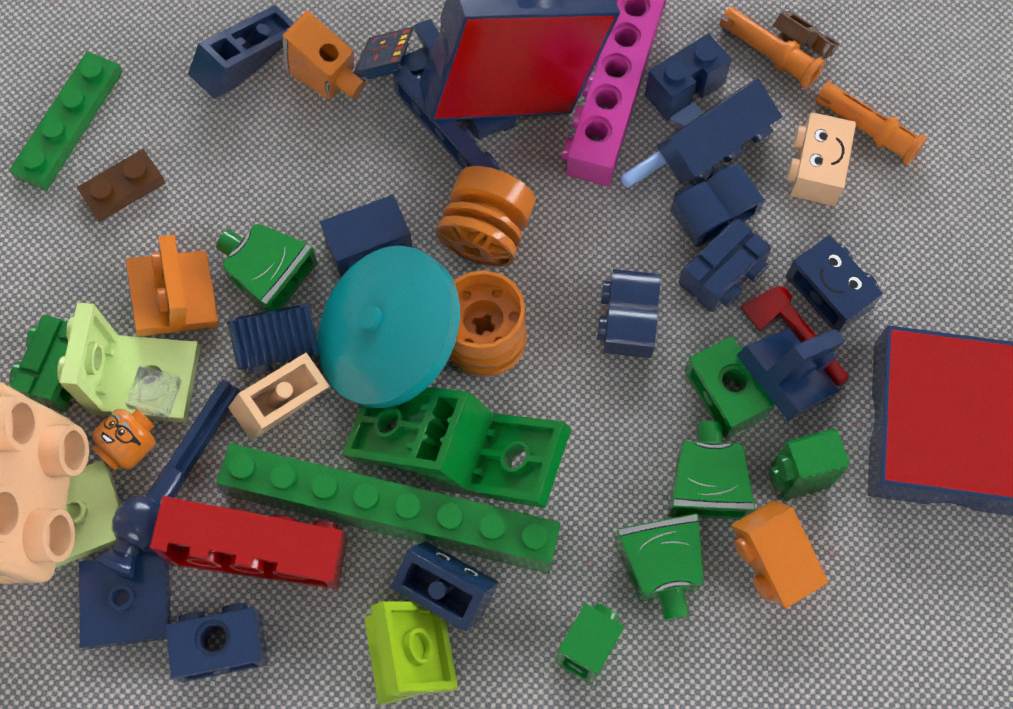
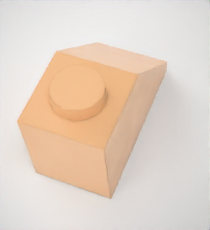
M305 353L238 393L228 408L249 439L253 441L289 418L330 386L309 355Z

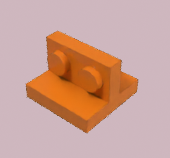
M175 235L158 236V252H151V256L126 258L136 337L218 328V315L207 250L178 253Z

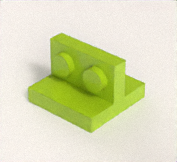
M383 601L371 606L372 615L364 617L378 705L392 704L422 694L446 693L458 689L445 619L415 602Z

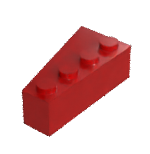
M162 496L150 548L171 566L338 590L347 538L343 530H338L337 524L327 521H313L312 525L296 522L295 518L285 515H271L270 517L242 509H229Z

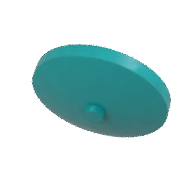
M390 246L376 250L349 268L337 282L326 302L318 331L320 364L326 379L334 390L346 399L372 408H388L400 405L416 397L436 379L452 353L460 324L458 291L449 272L433 257L408 246Z

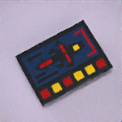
M415 26L369 37L353 73L366 77L367 80L392 74L398 68L402 56L408 48V42Z

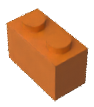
M773 500L731 525L738 538L734 541L735 548L740 557L747 564L750 563L756 577L752 578L754 587L765 601L771 600L786 609L829 583L792 506Z

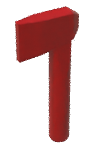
M776 286L741 306V309L759 332L780 315L801 342L817 336L791 305L792 295L785 287ZM837 360L823 369L837 386H841L849 380V375Z

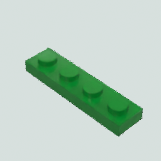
M86 51L10 167L9 171L14 178L45 191L48 190L123 71L118 63Z

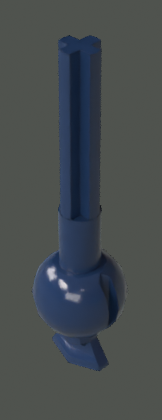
M225 380L219 382L146 496L136 495L128 498L116 509L112 519V532L118 541L111 550L96 559L97 562L119 576L133 578L135 558L138 553L154 552L150 546L162 496L176 497L187 476L229 412V405L237 394L241 392L239 388L232 386L230 382Z

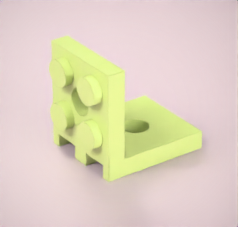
M77 303L75 315L70 317L67 323L66 336L68 346L66 355L62 356L58 363L57 375L59 383L91 415L109 416L114 410L120 408L132 414L138 409L149 420L187 423L201 350L198 342L118 335L94 304ZM153 370L162 372V379L158 385L151 388L142 385L143 377L148 372Z

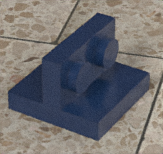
M788 328L746 345L736 356L786 419L790 420L830 400L840 391L823 369L837 359L838 356L834 352L845 340L836 329H833L801 343Z

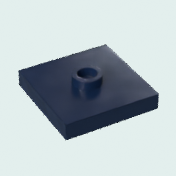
M156 552L138 554L135 558L134 576L130 578L115 574L97 562L96 559L79 561L80 648L86 650L166 640L165 624L171 623L169 563Z

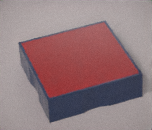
M446 0L440 17L441 27L439 35L430 49L419 84L429 121L572 114L620 15L616 0Z
M887 325L874 343L872 398L875 408V422L869 448L867 496L921 504L949 503L964 506L974 511L1013 516V342Z

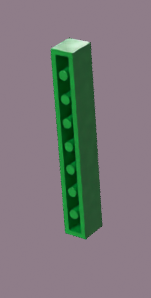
M231 443L228 445L216 484L223 493L229 497L418 543L427 541L439 548L550 574L561 522Z

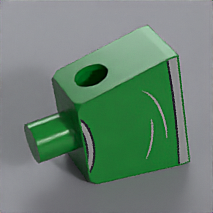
M261 224L253 225L243 238L231 230H226L221 234L216 244V249L228 256L222 265L228 279L262 312L283 308L318 264L311 245Z
M699 422L697 424V442H683L678 453L668 507V517H681L697 513L698 518L741 520L755 511L744 447L739 443H723L721 422Z
M698 514L618 528L614 537L615 544L639 601L659 598L665 622L689 617L690 613L685 593L697 591L703 584Z

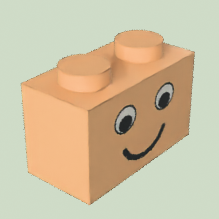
M811 112L806 125H798L793 142V148L799 149L797 159H791L786 180L792 181L791 197L832 206L836 205L845 187L856 122Z

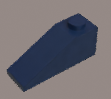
M276 5L198 43L188 75L213 99H216L240 86L283 48L282 35L294 22Z

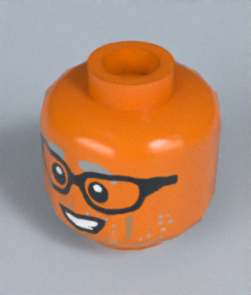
M116 409L92 432L95 444L91 449L115 471L119 467L126 470L132 469L155 447V438L150 433L155 425L138 409L132 414L125 409Z

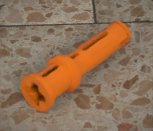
M734 6L729 7L723 14L728 19L721 18L719 23L721 28H725L773 60V66H775L777 71L780 73L786 71L801 81L800 86L804 89H808L821 74L825 61L820 57L814 59L799 49L800 44L796 41L789 40L785 42L738 11Z
M830 81L822 87L818 93L820 96L816 97L815 101L832 110L845 120L856 122L857 128H860L874 138L873 142L876 143L877 147L880 149L882 147L888 148L902 157V163L907 166L915 159L928 139L924 134L918 136L900 125V119L897 117L893 118L890 116L887 118Z

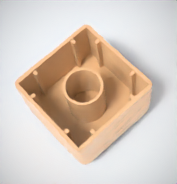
M0 382V584L44 583L53 576L56 563L66 560L74 546L75 527L72 517L66 511L71 476L80 475L87 465L89 443L84 430L79 425L74 424L68 418L39 404Z

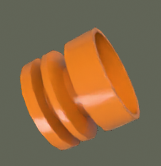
M483 166L465 167L459 172L450 196L452 203L444 208L443 218L439 221L436 228V237L447 249L466 260L485 266L506 267L513 263L517 250L516 247L520 245L522 238L521 230L527 227L536 198L531 189L508 173Z
M487 270L468 272L454 279L460 301V324L457 339L449 357L453 365L466 374L478 377L498 376L510 370L522 358L527 344L524 297L519 288L503 274Z

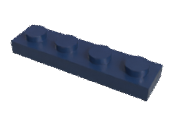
M405 65L392 73L395 94L462 169L470 166H483L499 170L498 163L489 152L483 153L477 147L474 136L466 126L462 125L460 127L454 120L429 121L419 85L421 81L420 75L416 74L414 76Z

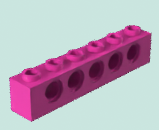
M616 0L620 15L595 64L594 76L590 75L582 91V96L587 97L584 107L579 105L576 107L572 121V128H576L574 138L567 137L561 159L567 161L566 176L610 187L666 0ZM610 75H617V76H620V77L615 78V77H611ZM605 105V106H609V107H611V108H610V109H603V108H600L599 106ZM589 137H599L602 140L593 141L590 140Z

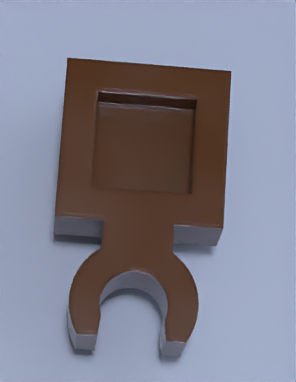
M790 10L780 13L773 24V27L781 31L779 36L784 41H796L803 46L807 45L826 59L829 56L832 57L840 45L839 42L819 32L820 29Z

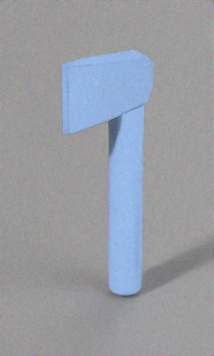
M693 102L671 116L670 119L681 129L703 114V112ZM660 151L623 173L620 177L621 183L626 188H630L667 164Z

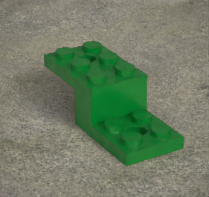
M427 387L416 397L397 406L372 408L361 405L342 456L351 462L414 471L441 491L546 508L572 428L564 421L493 413L468 391ZM398 419L395 428L386 433L389 423ZM526 451L523 463L512 468L515 456Z

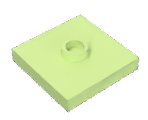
M104 460L87 465L78 476H71L66 511L74 522L75 542L68 558L62 562H57L55 568L113 546L118 541L112 532V519L121 503L109 465Z

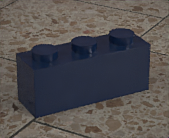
M757 78L723 99L656 146L680 184L693 178L696 183H699L711 176L710 173L715 170L713 166L721 159L728 163L745 152L742 146L750 139L756 143L774 131L771 125L783 116L760 79Z

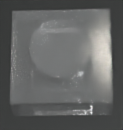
M139 366L125 404L131 410L138 409L140 412L168 419L182 381L179 376Z

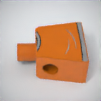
M306 10L282 35L284 70L326 99H332L339 90L352 99L357 98L366 86V81L353 73V50L311 12Z

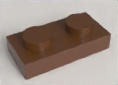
M141 149L76 188L97 220L101 222L164 185L166 182L145 150Z

